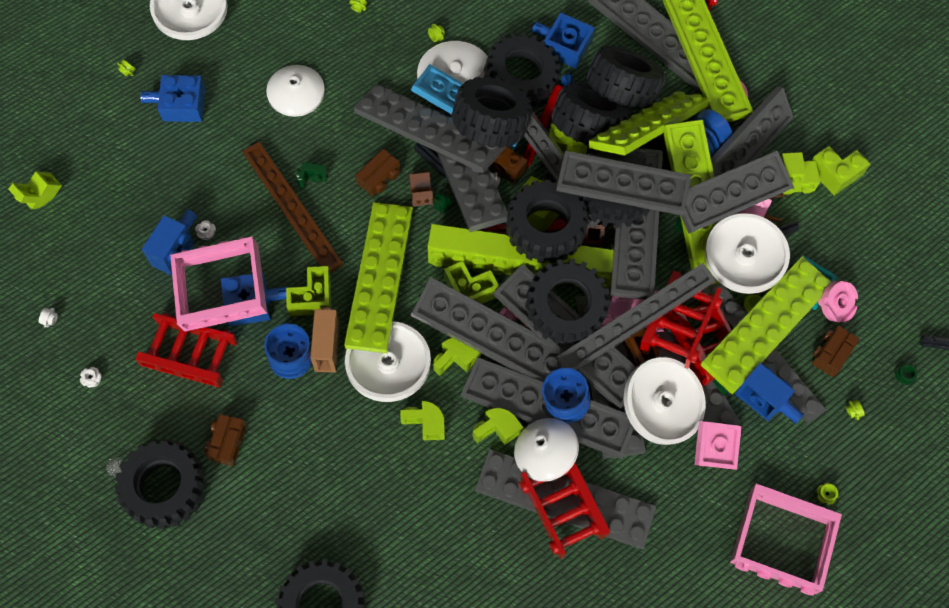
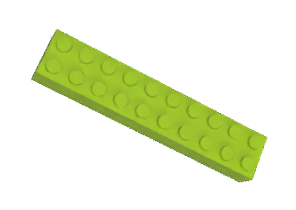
M431 225L428 242V263L436 267L452 266L463 261L466 268L472 269L474 272L482 273L491 270L493 274L502 276L504 274L512 275L523 264L536 276L539 270H543L549 264V261L537 263V259L533 258L531 261L526 258V254L520 255L516 251V246L511 245L510 237L505 234L477 230L470 232L469 229ZM581 245L577 248V252L573 255L568 254V258L563 260V262H568L570 259H575L577 264H581L582 261L587 263L586 267L592 270L595 268L597 270L596 275L599 278H604L605 282L603 285L605 289H611L614 250ZM562 282V283H560V284H565V283L573 284V283H571V282Z

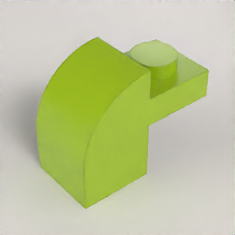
M36 171L28 184L12 183L9 190L18 202L26 203L31 209H37L51 201L62 185L50 172Z
M450 338L442 343L444 354L441 352L433 361L434 371L441 376L455 362L467 372L474 365L477 357L481 358V353L454 338Z
M422 401V409L420 410L417 407H407L405 410H400L401 424H422L423 440H445L444 417L436 405Z
M494 408L485 412L487 422L483 420L474 426L475 430H473L472 437L479 443L493 432H496L504 445H506L521 434L523 426L510 411Z

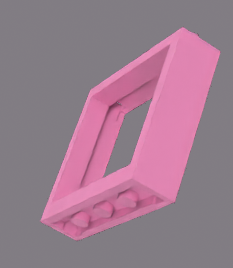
M240 237L238 240L222 241L216 245L200 246L198 249L182 250L181 253L170 255L177 325L184 332L267 314L259 246L253 237ZM250 253L256 299L189 314L184 267Z
M755 484L749 492L730 563L735 564V568L739 570L757 572V576L769 580L773 578L779 580V584L782 586L798 587L804 594L813 596L820 593L824 588L842 514ZM756 499L826 524L812 582L741 557Z

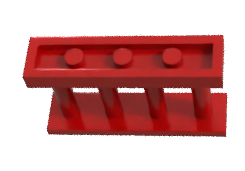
M673 271L667 286L680 278L682 273ZM717 288L714 297L703 292L693 296L695 299L710 304L706 314L682 304L673 309L676 312L701 321L702 325L699 332L667 320V317L663 315L648 325L641 340L640 350L648 352L651 346L655 347L657 345L686 357L684 368L688 369L691 362L696 363L700 353L697 350L714 309L719 310L723 298L720 297L722 289ZM664 327L694 339L691 350L660 338L656 334L658 329H663Z
M701 301L699 303L700 306L692 308L706 314L710 304ZM720 307L719 310L714 309L709 320L710 324L707 325L704 332L706 334L714 331L719 342L704 347L699 343L697 350L700 353L697 361L690 364L691 370L698 377L702 387L707 386L715 378L700 364L705 360L706 355L710 354L732 331ZM674 310L665 314L667 320L699 332L700 327L691 328L687 318H690L689 316ZM672 331L678 345L691 350L695 340Z
M154 313L153 318L159 324L150 350L146 351V353L138 351L135 358L138 364L142 367L221 388L223 379L217 370L227 344L236 346L238 343L233 333L225 329L218 331L207 327L184 332L177 325V319H174L172 315ZM167 328L177 329L179 332L169 357H166V359L158 357L157 353ZM187 333L199 335L190 361L186 364L178 363L177 359ZM207 338L217 340L219 343L210 367L206 370L200 369L197 364Z
M576 463L564 474H567L570 480L569 486L541 499L538 498L533 487L546 481L529 479L526 472L521 473V481H519L521 490L524 494L528 493L551 540L549 546L553 554H558L560 559L566 555L565 547L592 534L594 536L598 535L601 540L611 532ZM571 494H577L580 500L579 506L554 518H548L543 507ZM581 514L588 515L591 521L588 527L559 540L554 527Z

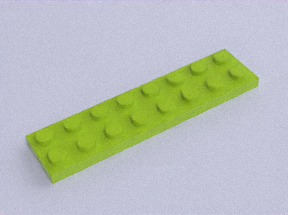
M662 0L704 98H710L708 109L717 112L727 122L749 117L754 111L705 0Z
M674 92L673 95L663 98L662 101L654 103L653 106L632 115L629 120L621 121L620 124L610 127L609 130L603 133H599L596 137L589 140V148L626 155L662 134L663 126L681 123L707 108L710 98H704L700 94L685 95L684 92Z
M703 120L663 126L671 171L691 175L689 188L714 178ZM681 218L691 270L702 263L708 268L705 260V244L710 232L721 220L689 234Z
M373 202L344 344L345 349L386 354L388 352L413 207Z
M802 256L700 365L733 394L820 300L825 288L832 282Z

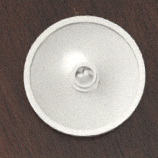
M227 0L150 1V12L158 29L169 37L179 40H194L211 34L224 21L228 8Z
M443 42L432 47L423 55L418 65L417 79L429 64L462 83L469 79L473 80L475 77L484 78V67L488 56L480 48L467 42Z
M744 213L726 217L715 225L705 244V260L711 274L722 285L736 292L751 294L768 290L779 282L788 268L790 251L785 236L775 224L761 216Z
M393 322L387 354L347 349L345 355L346 372L353 387L365 397L381 402L398 401L414 394L425 383L431 366L430 350L423 336L414 328L400 322Z
M667 357L654 358L637 366L630 374L624 389V407L630 423L645 439L661 445L680 443L693 436L698 430L699 421L704 419L706 409L705 394L698 377L690 368H684L685 364Z

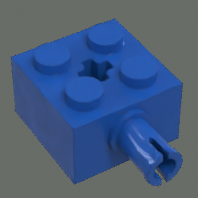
M560 13L551 28L536 21L532 28V33L545 38V46L554 49L552 55H558L559 62L577 69L593 40L595 27Z
M162 75L159 91H141V94H143L141 95L142 103H158V111L163 121L202 122L205 86L201 76Z
M185 210L179 222L165 215L162 217L142 248L151 266L172 276L170 255L181 253L182 250L190 251L193 249L194 242L188 230L195 219H197V215L194 212Z
M262 273L267 314L227 322L228 325L234 326L271 320L270 301L286 299L287 286L268 289L266 279ZM253 274L221 279L224 306L244 302V300L256 299Z
M761 363L735 393V395L767 421L777 412H782L794 424H797L804 416V413L789 402V398L795 392L787 381L778 378L770 367L764 366Z

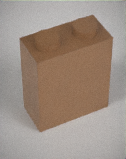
M328 307L315 309L310 358L315 372H336L340 323L337 311Z

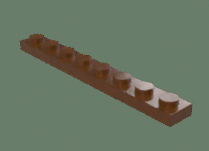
M258 142L243 150L244 157L319 267L328 266L330 273L342 267L343 262L261 143Z

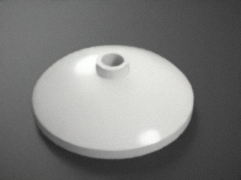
M290 65L281 68L272 75L267 84L269 103L276 111L287 116L306 115L314 111L324 98L325 88L321 76L312 68L303 65Z
M555 418L537 420L528 425L516 441L514 448L516 464L522 473L526 472L527 476L533 480L551 481L567 473L574 465L579 452L578 438L574 430L562 420ZM544 441V444L539 446V443Z

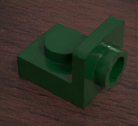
M306 162L302 163V167L298 169L296 180L299 181L300 188L305 189L307 179L313 182H327L328 178L326 165Z

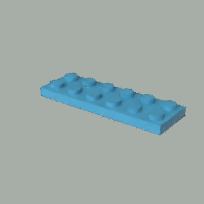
M429 64L414 83L411 91L452 114L457 91L463 83ZM518 142L512 146H506L511 150H514Z

